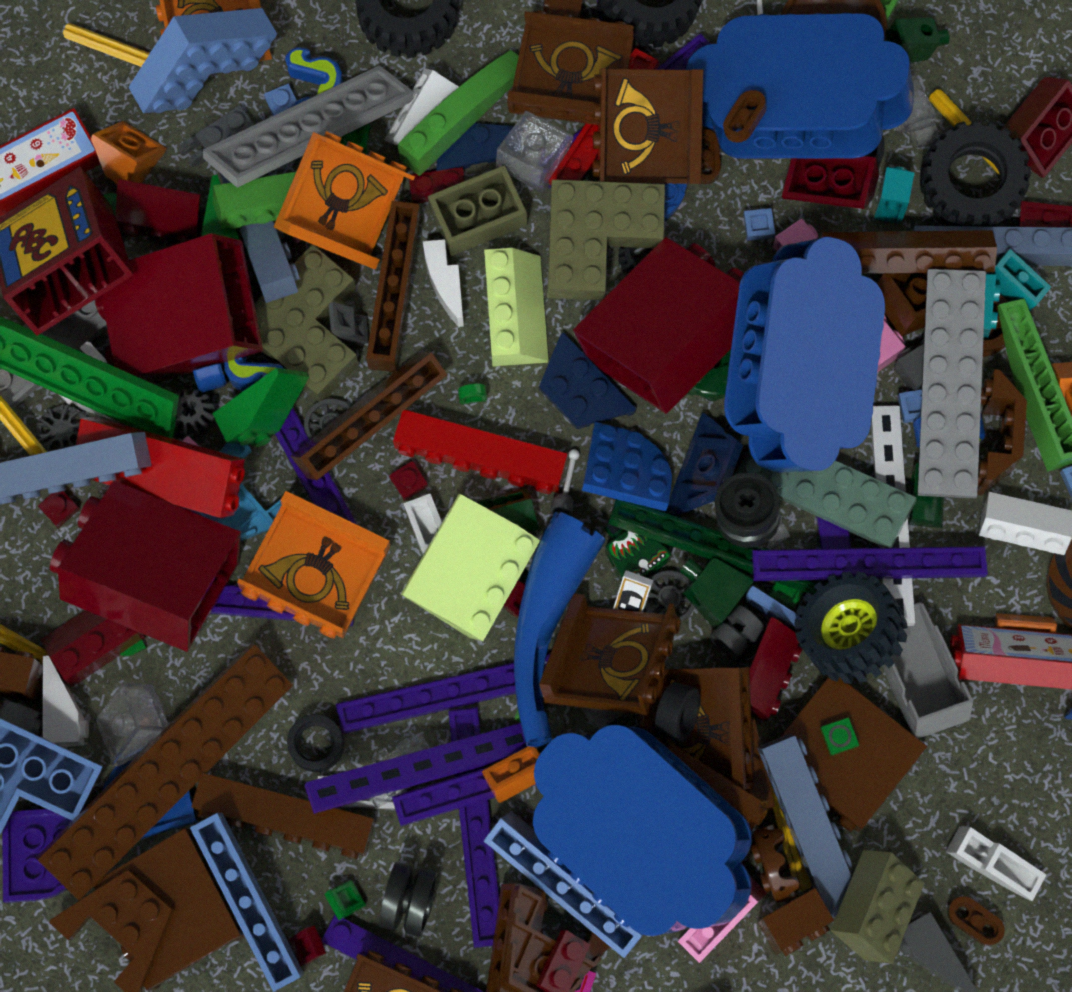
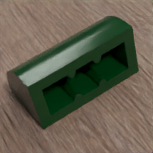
M916 463L912 469L910 495L916 497V502L909 514L908 525L943 528L945 497L918 496L919 463Z
M527 488L476 502L527 532L539 529Z

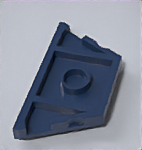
M563 332L558 339L539 385V390L576 429L589 427L595 422L604 423L611 421L612 418L635 414L636 408Z
M705 413L701 414L669 499L667 510L665 511L672 516H678L715 501L718 488L726 479L732 477L743 445Z

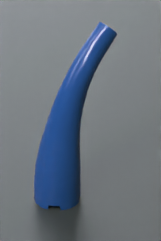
M562 512L554 513L534 553L521 599L514 644L515 692L525 742L529 747L542 746L552 740L548 714L544 712L543 696L539 686L543 675L548 645L568 603L606 541L597 531L590 535L591 531L583 526V522Z

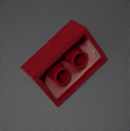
M1044 77L1002 128V130L1007 128L1011 131L1009 137L1012 140L1018 138L1023 144L1021 151H1027L1029 157L1027 166L1031 167V171L1042 178L1046 177L1072 144V85L1068 79Z
M867 156L859 158H791L782 192V199L865 209L874 198L879 178L877 159Z
M122 179L118 180L115 218L123 234L131 237H137L140 234L149 236L151 240L157 242L171 240L176 241V244L202 236L206 208L201 195Z
M84 610L40 640L64 680L73 687L120 656L122 652L141 639L144 640L145 636L140 632Z
M773 617L770 618L749 669L751 716L766 722L770 715L776 716L782 701L777 698L780 688L787 689L793 674L788 672L791 661L797 663L802 652L795 632Z

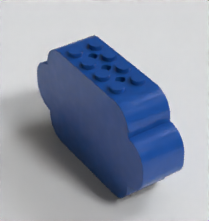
M815 13L811 15L760 14L757 16H741L731 20L721 29L717 44L706 45L698 49L690 57L686 70H703L702 126L714 130L721 150L734 158L863 157L871 153L879 145L883 130L895 128L909 118L914 105V87L907 52L900 45L885 41L883 27L880 22L866 14ZM749 90L761 92L765 97L767 110L752 135L743 142L736 143L728 140L723 129V122L740 95ZM751 107L749 110H754L757 107Z
M823 237L787 244L775 253L772 262L750 267L740 281L724 411L730 426L736 432L749 436L751 455L755 462L766 470L780 473L824 470L834 463L839 449L857 447L866 439L870 430L874 394L877 385L876 378L880 358L881 337L884 328L885 301L879 286L872 279L861 275V262L855 249L847 242L836 238Z
M621 725L606 726L598 730L594 735L567 733L554 738L539 755L534 767V779L538 790L544 797L538 803L533 815L535 834L539 841L549 850V857L559 865L564 864L571 871L570 876L574 881L582 886L586 885L592 890V897L602 906L610 907L615 912L614 918L621 925L627 928L630 926L634 931L646 936L674 933L686 927L703 929L730 922L746 905L751 893V879L747 869L741 862L748 854L752 841L751 829L747 820L652 733L643 728Z

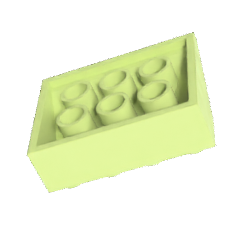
M458 494L401 595L469 638L484 641L540 540L518 525Z

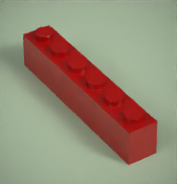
M408 410L402 411L393 439L394 448L401 455L414 457L416 454L425 457L426 461L440 465L442 462L453 464L452 467L463 472H469V469L479 471L481 476L488 479L501 477L508 479L507 482L518 487H523L524 484L534 486L536 491L544 494L559 493L568 462L567 453Z

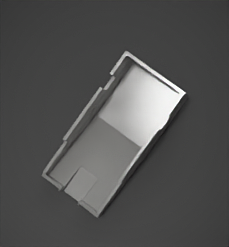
M922 602L914 604V626H907L908 628L903 629L907 634L906 643L899 642L903 649L900 657L893 654L891 659L894 661V664L890 668L885 664L882 666L909 729L917 739L970 721L973 699L965 683L961 682L960 685L957 678L958 668L938 626L933 625Z

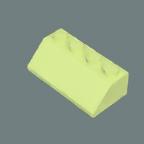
M515 248L484 250L492 365L549 363L541 257Z

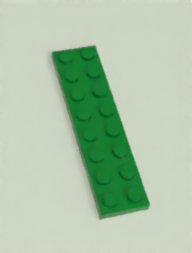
M0 316L1 369L130 427L173 438L179 395L42 334L36 336L31 329Z

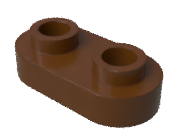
M749 90L740 95L723 122V129L728 140L736 143L743 142L752 135L767 110L766 100L761 92ZM751 107H757L754 110H749Z
M702 129V144H707L709 148L701 150V170L709 169L711 173L705 175L701 172V184L707 185L714 183L720 175V153L715 133L711 130Z
M961 896L951 901L948 905L947 916L950 922L984 946H992L1002 940L1005 933L1003 922L973 899ZM959 907L967 910L966 918L958 916L957 910ZM984 925L992 928L991 936L984 935L982 931Z

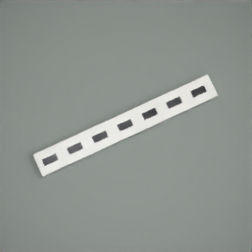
M873 406L871 434L874 478L906 492L900 406ZM908 518L892 548H910ZM912 578L881 579V582L888 588L902 609L907 626H914L915 613Z

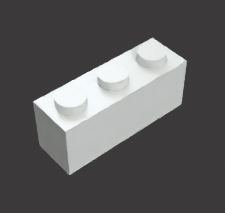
M989 492L982 509L979 536L1065 555L1072 539V511Z

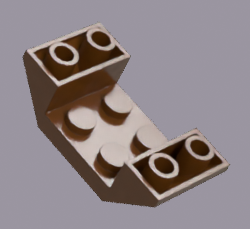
M994 369L989 379H985L984 388L981 387V405H983L982 414L1005 416L1001 417L999 424V434H1004L1003 444H999L997 453L988 452L983 461H979L977 495L981 496L1009 475L1024 454L1027 400L1001 370Z

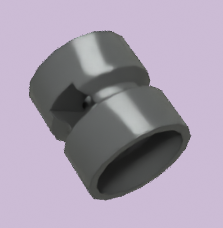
M737 605L727 616V623H721L710 634L714 643L729 657L737 661L749 649L748 643H755L766 630L760 620L741 605Z

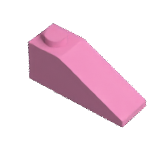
M751 876L750 897L746 905L733 920L720 926L703 929L690 928L679 939L678 942L699 963L767 894Z

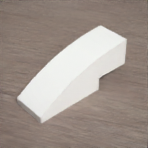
M445 239L423 241L426 267L437 298L458 327H463L458 265H447Z
M431 494L403 503L422 555H424L442 524Z
M959 826L946 851L970 868L1030 901H1033L1046 877L1045 873L1000 843H993L971 827Z

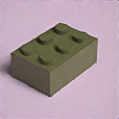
M505 165L428 196L429 210L443 240L445 239V245L450 256L527 226V212Z
M863 850L830 931L864 960L893 964L925 883L893 853Z

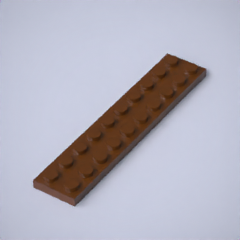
M251 643L35 858L80 901L200 780L201 773L206 774L293 685L255 644Z

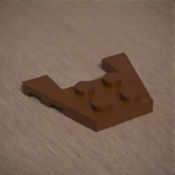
M127 870L53 917L49 923L67 940H73L87 921L92 918L134 956L114 983L124 992H142V986L146 976L150 974L153 966L152 961L158 946L162 944L175 909L132 870Z
M515 886L512 898L503 983L519 992H546L537 987L536 983L556 941L531 928L543 898L522 886ZM588 929L584 939L585 942L590 944V947L569 992H575L583 982L584 976L592 967H595L600 962V957L604 952L611 948L590 929Z

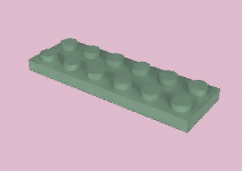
M748 449L735 475L739 473H754L764 476L773 483L780 500L884 548L893 547L916 502V497L837 461H834L831 466L820 471L780 473L766 470L759 466L753 459L750 449Z

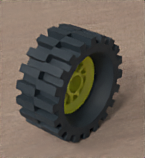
M848 571L842 572V579L839 580L835 574L827 577L829 584L823 586L819 582L814 586L817 590L814 595L808 592L803 599L807 603L806 607L799 605L797 613L801 619H795L794 627L798 631L795 633L796 638L817 669L824 676L827 674L831 680L837 682L840 677L844 683L852 684L853 677H856L861 683L868 681L866 675L872 673L876 678L882 674L879 668L884 664L890 668L894 664V661L891 659L892 655L895 654L900 657L903 651L899 642L906 643L907 634L903 629L908 628L907 621L903 616L904 613L884 583L881 584L878 578L873 575L868 578L864 572L857 571L854 578L851 572Z

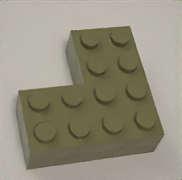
M552 180L550 191L547 298L603 300L606 291L607 246L655 248L664 239L665 184Z
M312 244L294 263L300 280L295 281L298 292L268 303L265 302L262 295L254 305L263 351L260 353L273 364H281L284 369L307 372L309 379L303 390L315 401L321 402L327 399L359 366L357 355L323 326L330 318L329 303L334 302L343 305L356 292V287L351 276Z

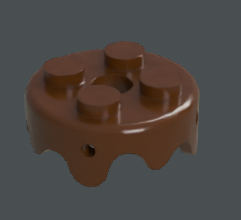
M774 824L756 829L753 832L756 843L751 844V849L756 863L762 862L765 873L760 874L765 892H772L773 898L777 903L797 898L796 892L800 889L799 881L793 876L783 877L787 864L784 856L775 850L776 847L785 841L783 831L775 829Z

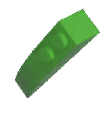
M512 50L508 51L451 93L398 143L399 159L416 174L422 175L513 86L519 56Z
M296 172L256 178L238 188L232 183L213 185V205L220 229H236L244 225L265 224L277 220Z
M1023 298L999 304L997 306L1011 371L1017 390L1027 400L1026 418L1047 472L1071 466L1072 416L1026 301Z

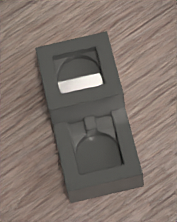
M334 302L329 303L332 333L342 340L359 346L369 343L366 316L355 314L353 307Z

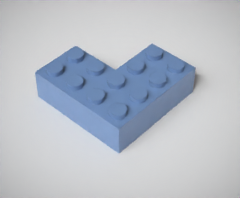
M262 8L173 16L129 85V89L143 113H162L175 109L184 110L192 104V100L198 91L203 88V84L210 74L222 72L226 74L232 71H250L254 69L265 51L270 48L272 41L277 36V32Z
M0 718V834L19 797H23L73 821L79 815L102 766Z

